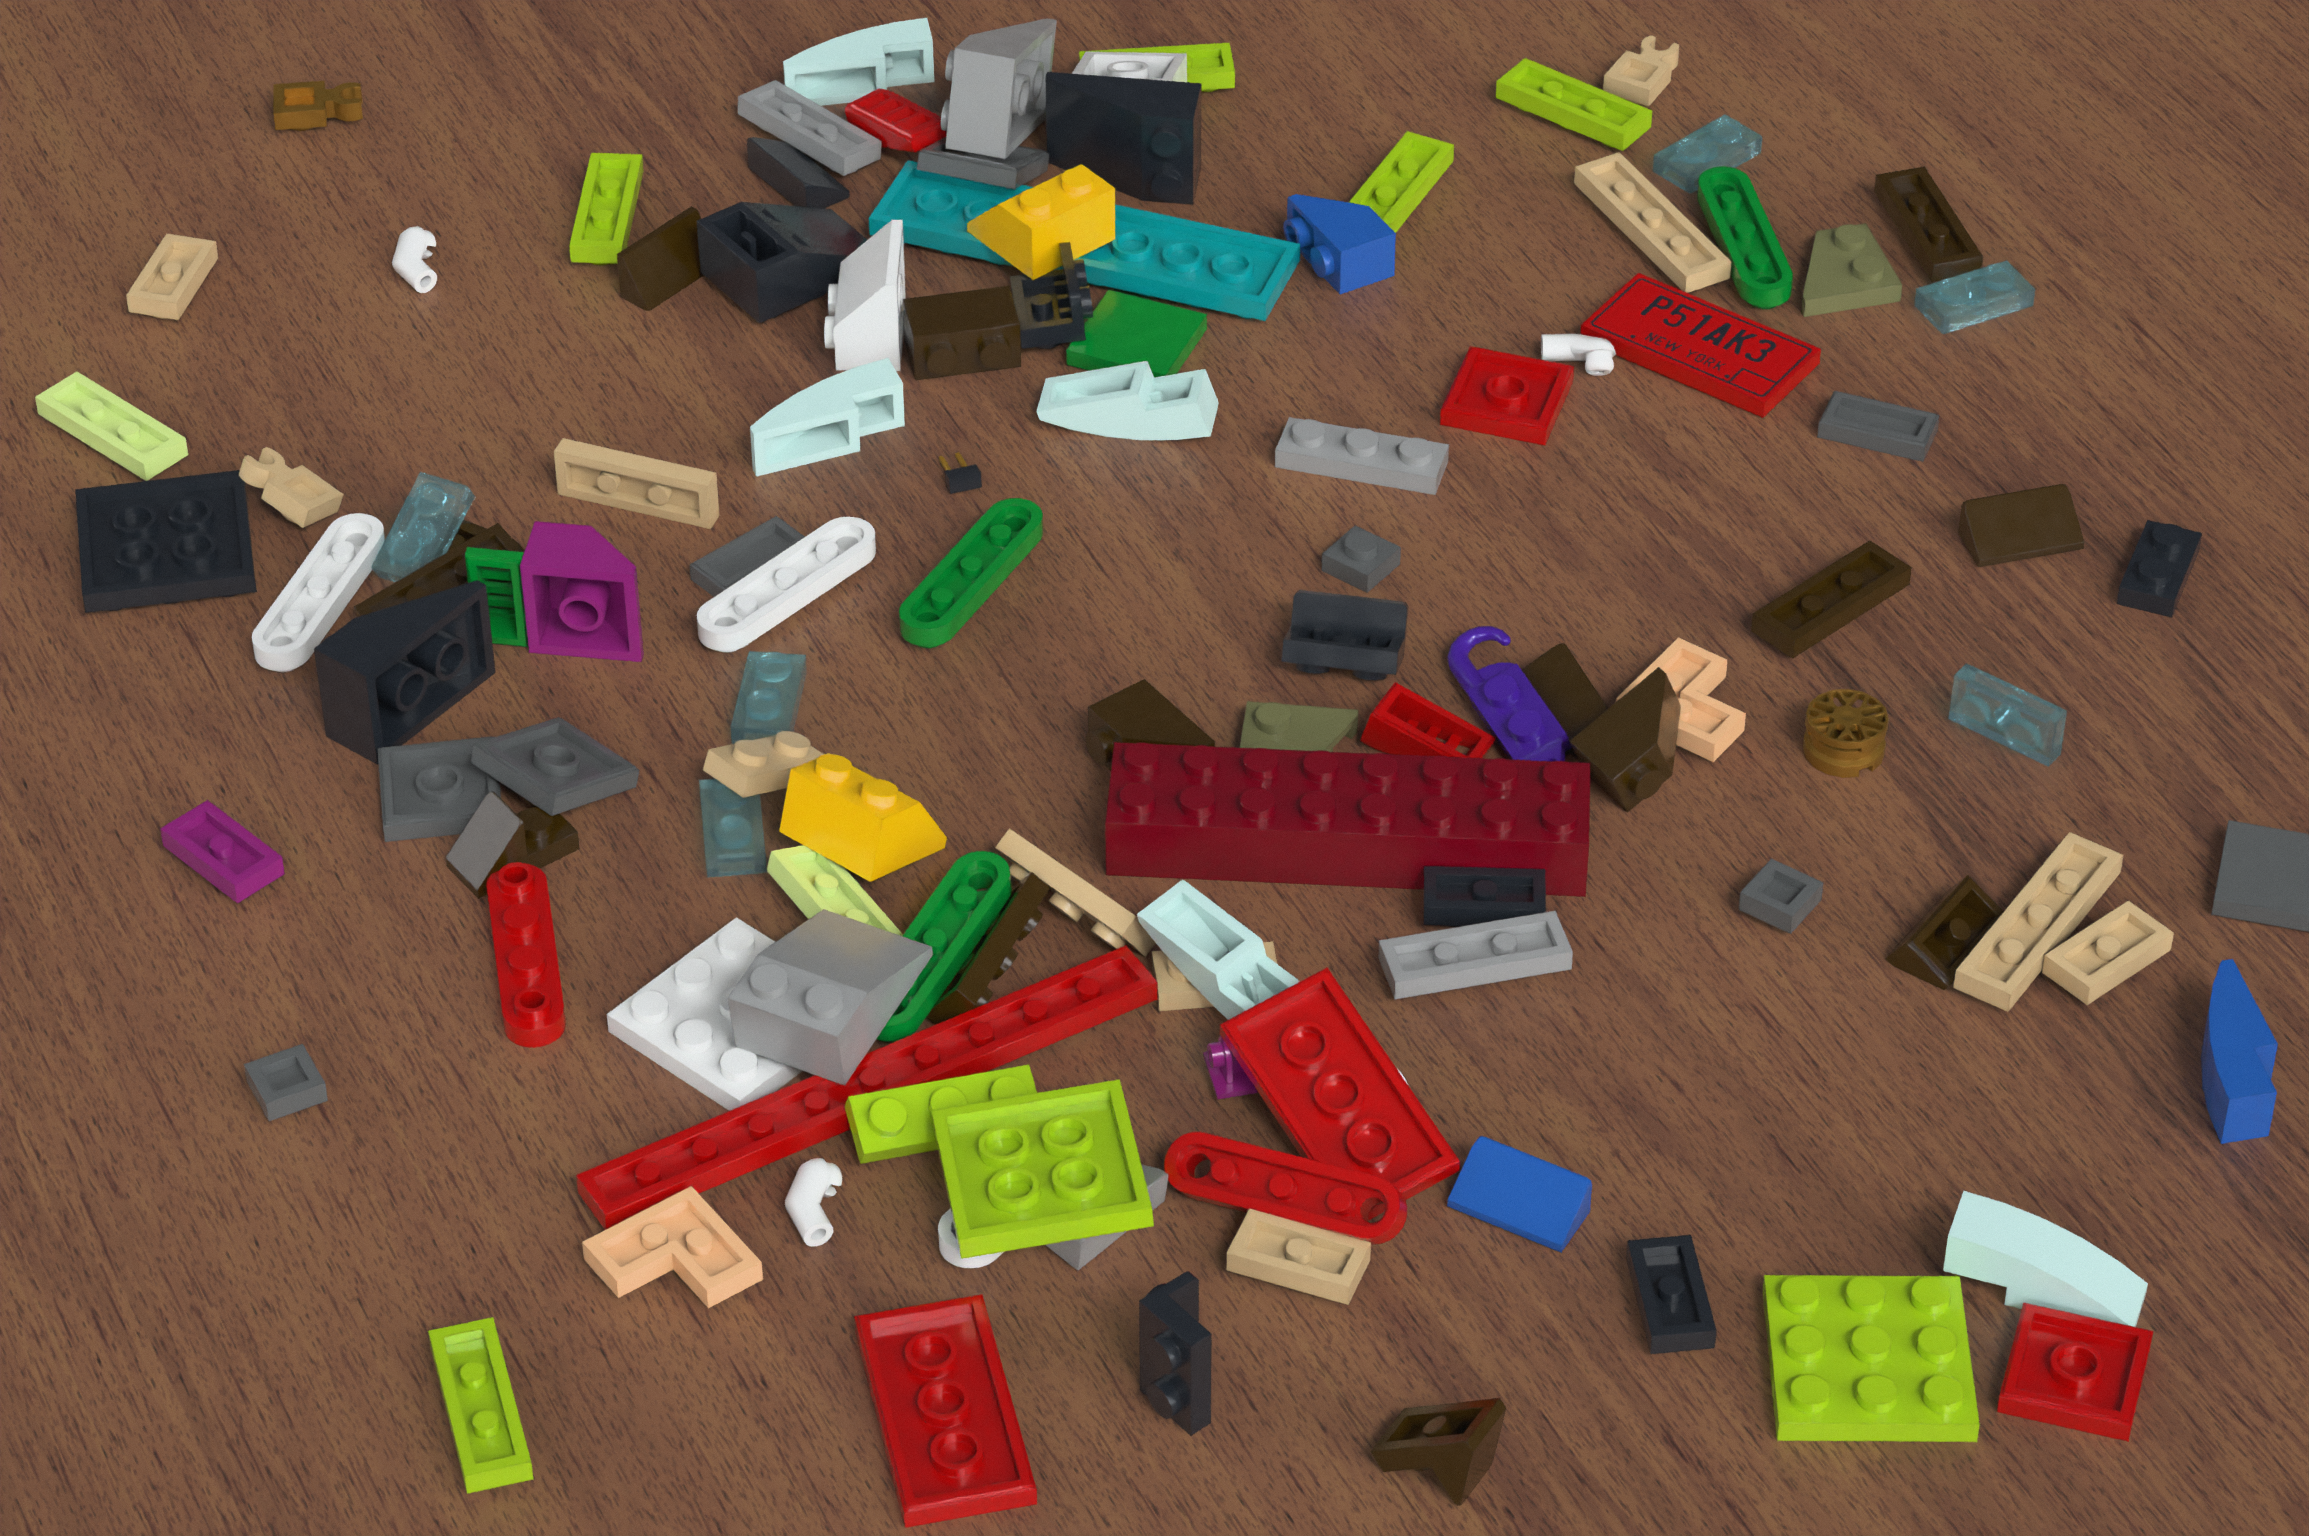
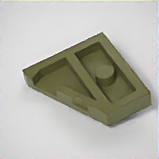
M1866 223L1858 225L1847 224L1838 228L1816 231L1802 298L1801 313L1803 317L1901 301L1902 283Z
M1247 701L1240 748L1323 750L1333 752V747L1344 736L1352 739L1357 734L1359 710Z

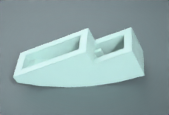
M928 19L906 20L870 27L808 48L783 61L784 85L816 104L823 106L851 103L879 88L887 90V87L934 82L933 39Z
M889 358L861 365L826 378L794 394L750 426L752 467L755 475L761 476L859 452L861 436L905 426L903 382Z
M1148 361L1046 378L1036 412L1041 421L1070 430L1104 437L1133 440H1182L1211 436L1219 402L1206 369L1154 378Z
M1181 880L1137 914L1139 923L1192 985L1228 1020L1300 982L1266 956L1263 940L1185 880Z
M1963 1191L1948 1234L1943 1271L2007 1287L2004 1303L2006 1306L2022 1309L2023 1303H2029L2136 1327L2147 1292V1282L2090 1242L2044 1218L2009 1204Z

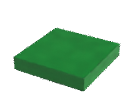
M1108 290L1093 311V318H1088L1084 324L1086 340L1071 342L1066 349L1067 365L1091 371L1148 361L1154 378L1177 374L1207 330V314Z

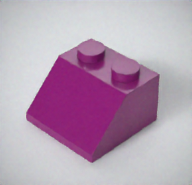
M535 521L520 563L529 653L642 662L644 651L636 566L592 526Z

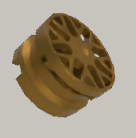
M1836 689L1819 694L1809 703L1806 712V732L1803 739L1805 759L1815 769L1827 775L1841 778L1859 777V771L1865 768L1873 772L1882 764L1885 754V736L1889 721L1886 708L1877 698L1862 691ZM1833 698H1837L1842 706H1836ZM1858 699L1863 700L1859 708L1852 707Z

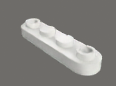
M354 513L342 516L330 524L252 633L254 656L260 666L276 672H289L308 661L314 652V648L321 643L384 554L386 549L383 524L379 519L368 514Z
M839 517L830 520L707 601L697 612L698 637L701 643L710 649L724 653L734 652L743 648L873 560L876 554L875 530L869 522L857 517Z

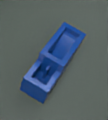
M2233 959L2220 962L2212 987L2201 1053L2203 1092L2210 1119L2221 1144L2269 1136L2277 1095L2271 1078L2278 1043Z

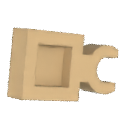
M1650 35L1644 38L1641 42L1640 54L1626 50L1604 75L1603 90L1635 104L1649 107L1671 82L1672 70L1678 65L1679 44L1673 43L1669 49L1659 51L1655 50L1656 37Z
M268 447L262 449L259 461H256L249 455L245 456L239 471V476L243 481L251 486L264 489L261 499L280 511L284 518L298 524L302 528L337 513L344 495L303 465L294 469L289 468L285 465L284 458L278 452Z

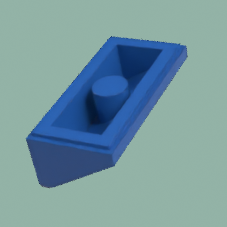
M1479 1136L1471 1147L1448 1197L1447 1207L1562 1253L1590 1213L1592 1182L1585 1176L1485 1136Z

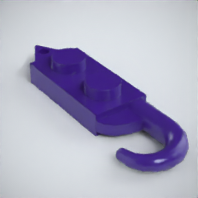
M1493 626L1475 627L1459 635L1449 648L1447 655L1449 669L1470 699L1479 717L1491 734L1496 737L1497 743L1508 759L1565 761V752L1572 748L1567 734L1518 664L1501 662L1477 670L1468 657L1470 650L1481 642L1492 640L1497 641L1503 646H1508L1511 638L1503 630Z

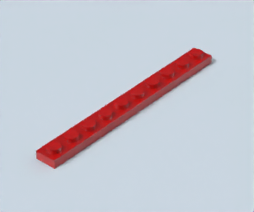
M1125 945L867 1053L845 1086L814 1075L577 1174L578 1193L606 1230L690 1186L698 1194L851 1130L845 1111L848 1096L988 1072L1158 1000V982Z

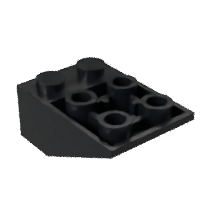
M739 202L697 220L700 272L758 323L775 318L788 310L827 294L829 284H838L840 263L868 240L833 210L826 208Z

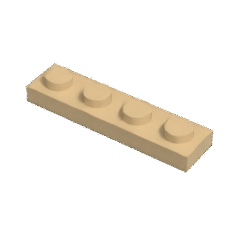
M1620 152L1575 167L1574 184L1682 291L1689 293L1730 279L1731 261Z
M2069 832L1956 969L1953 988L2009 1012L2042 971L2044 955L2067 940L2121 873L2123 854Z

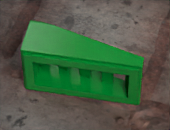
M467 547L465 561L468 583L478 580L486 584L492 643L529 647L520 563L524 552ZM488 579L507 580V581H511L512 583H510V582H500V581H489Z

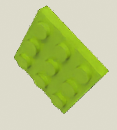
M1120 1079L932 1110L934 1132L961 1259L1154 1226L1152 1205Z
M1764 1275L1762 1294L1777 1441L1977 1442L1980 1423L1960 1276Z

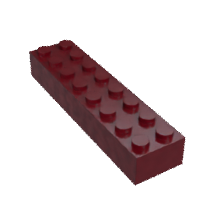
M1114 742L1105 821L1106 875L1424 890V866L1545 869L1546 895L1586 897L1590 830V763Z

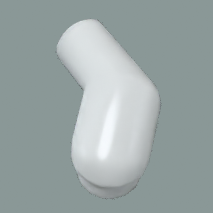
M415 226L409 227L400 234L392 266L417 292L426 293L435 286L437 274L422 259L432 256L433 253L427 250V245L436 247V240L430 231Z
M1582 334L1541 335V360L1551 362L1586 361L1585 370L1593 376L1607 375L1614 368L1612 357L1616 355L1612 343L1607 339Z
M822 1158L811 1159L799 1167L785 1199L787 1212L803 1241L811 1247L822 1245L832 1237L833 1226L820 1203L823 1197L829 1198L837 1193L832 1185H842L840 1168L836 1164L828 1163Z

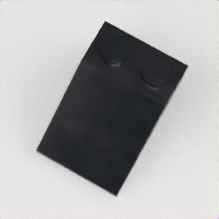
M1047 72L1045 77L1047 153H1050L1049 164L1064 170L1072 169L1082 164L1112 185L1116 191L1141 201L1194 204L1201 172L1202 83Z
M478 580L356 617L316 646L314 654L326 737L378 765V748L402 746L495 674L486 584Z

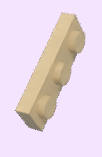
M562 438L554 450L557 491L559 495L711 529L719 517L716 472Z
M1010 828L995 847L1013 863L1010 866V876L1020 882L1033 872L1054 893L1048 900L1054 907L1075 922H1078L1083 914L1096 923L1090 931L1116 950L1127 944L1146 957L1156 944L1139 923L1137 916Z

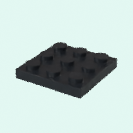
M240 470L75 489L82 596L85 613L105 610L117 611L129 607L162 603L174 604L180 601L219 596L231 597L237 594L257 592L246 484L239 476Z

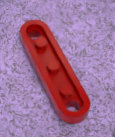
M521 862L509 863L499 871L491 874L487 880L488 903L504 1031L507 1038L519 1046L528 1048L543 1047L559 1039L566 1027L547 878L544 872L534 865Z
M1190 1132L1180 1136L1171 1144L1165 1156L1164 1170L1168 1174V1181L1174 1188L1191 1199L1245 1213L1250 1208L1371 1242L1372 1245L1382 1244L1393 1239L1402 1230L1406 1222L1407 1204L1403 1194L1388 1180L1376 1175L1204 1132ZM1204 1160H1210L1209 1172L1201 1178H1195L1197 1165ZM1377 1204H1384L1385 1213L1383 1217L1377 1222L1370 1223L1368 1221L1370 1209Z

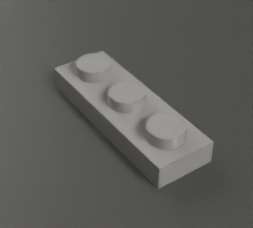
M777 80L738 96V114L826 165L836 173L845 176L881 159L882 141Z
M1289 417L1275 449L1276 468L1432 495L1437 493L1449 458V444L1427 441L1423 438H1408L1379 433L1365 428L1356 429L1321 423L1312 419L1303 420Z
M1556 911L1379 940L1378 958L1395 1000L1571 970L1573 951Z

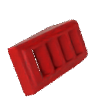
M876 89L847 104L845 107L848 122L882 141V148L915 153L947 136V131L941 129V116L886 89Z
M1394 682L1370 714L1360 742L1376 750L1395 755L1485 758L1493 747L1496 737ZM1437 738L1445 740L1447 742L1444 744L1441 741L1437 740ZM1459 745L1470 748L1466 755L1456 750Z

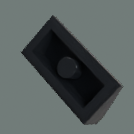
M757 137L747 139L748 167L793 205L827 208L850 197V191L790 144Z

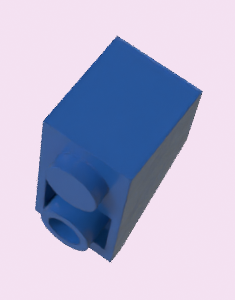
M1300 194L1288 197L1287 220H1285L1283 225L1286 241L1299 243L1300 254L1312 265L1315 273L1320 278H1324L1339 294L1395 275L1396 233L1369 206Z

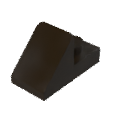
M492 791L485 796L446 856V866L479 899L488 895L487 880L489 876L509 863L521 862L542 868L579 850L578 831L562 815L556 814L551 816L536 805L516 814Z
M1500 1398L1404 1408L1370 1452L1383 1472L1410 1469L1425 1471L1432 1468L1453 1502L1457 1506H1461L1493 1463L1506 1406Z

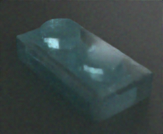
M1723 115L1654 154L1653 172L1691 194L1698 190L1699 176L1705 170L1719 166L1736 168L1759 155L1762 148V136L1737 120Z
M2006 260L1916 288L1914 306L1942 334H1946L2033 306L2035 288Z
M420 472L371 566L377 576L397 582L447 553L475 498L470 488L463 484Z
M749 651L731 723L732 744L739 740H755L774 736L781 731H794L807 674L806 655Z
M1967 663L1954 675L1949 712L1950 720L2048 767L2061 755L2067 710Z
M717 779L699 780L707 878L767 873L760 794L743 798Z

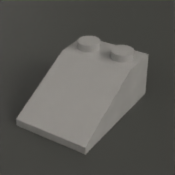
M1046 18L972 34L963 40L955 50L952 49L949 52L945 68V78L947 81H952L950 100L947 99L941 113V129L947 131L946 149L1006 159L1046 119L1045 77L1047 72H1052L1057 20Z
M823 909L760 952L728 996L735 1046L845 1086L932 957V947Z

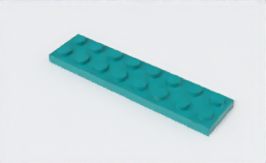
M908 160L869 217V235L873 236L891 220H903L904 243L940 250L947 254H959L982 259L993 264L1013 266L967 232V223L994 206L1033 187L1022 185L1016 189L921 171L917 170L918 162ZM1115 204V240L1075 260L1084 259L1087 283L1094 286L1111 287L1134 292L1145 297H1157L1180 302L1195 308H1207L1235 314L1241 318L1266 321L1300 262V244Z

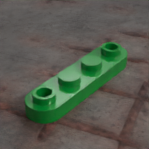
M1719 166L1705 170L1699 176L1697 200L1719 250L1731 261L1730 275L1739 295L1743 300L1759 309H1771L1785 303L1791 297L1793 272L1750 178L1743 171L1733 167Z
M1022 498L1004 499L993 504L901 604L899 608V622L902 637L909 643L923 648H934L951 640L1042 539L1043 513L1041 508L1034 502Z
M975 851L957 859L905 931L903 937L931 946L933 955L877 1037V1040L891 1042L912 1035L930 1013L1011 895L1010 868L1004 858L988 851ZM978 889H987L984 891H976Z

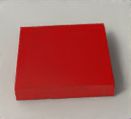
M1470 346L1441 408L1440 425L1545 446L1573 384L1574 366Z
M2023 1303L1999 1395L1997 1412L2129 1442L2154 1331Z

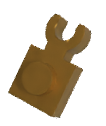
M325 80L273 84L275 130L293 129L305 131L313 127H327V118L334 117L342 121L363 119L361 83L348 82L331 89H326Z

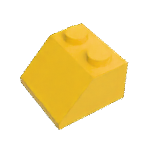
M1080 164L1031 189L1025 190L967 223V232L1029 278L1035 280L1062 266L1059 243L1070 242L1073 260L1115 240V188Z
M827 753L790 769L779 832L869 882L945 848L947 837L919 801L898 791L897 786L893 783L876 779L852 766V763L847 758Z

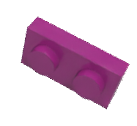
M209 800L160 828L162 843L167 850L237 904L285 874L281 855Z

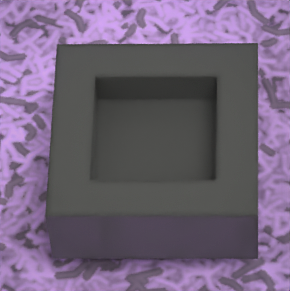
M1355 525L1322 553V571L1368 593L1400 565L1401 547Z
M1771 858L1740 892L1739 910L1791 934L1822 900L1824 882Z
M303 1044L244 1064L246 1081L268 1121L328 1101L326 1084Z

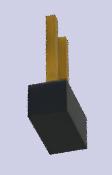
M960 452L955 453V457L960 463L961 468L952 470L945 458L939 456V461L945 469L946 488L950 494L982 487L981 471L976 464L968 466Z

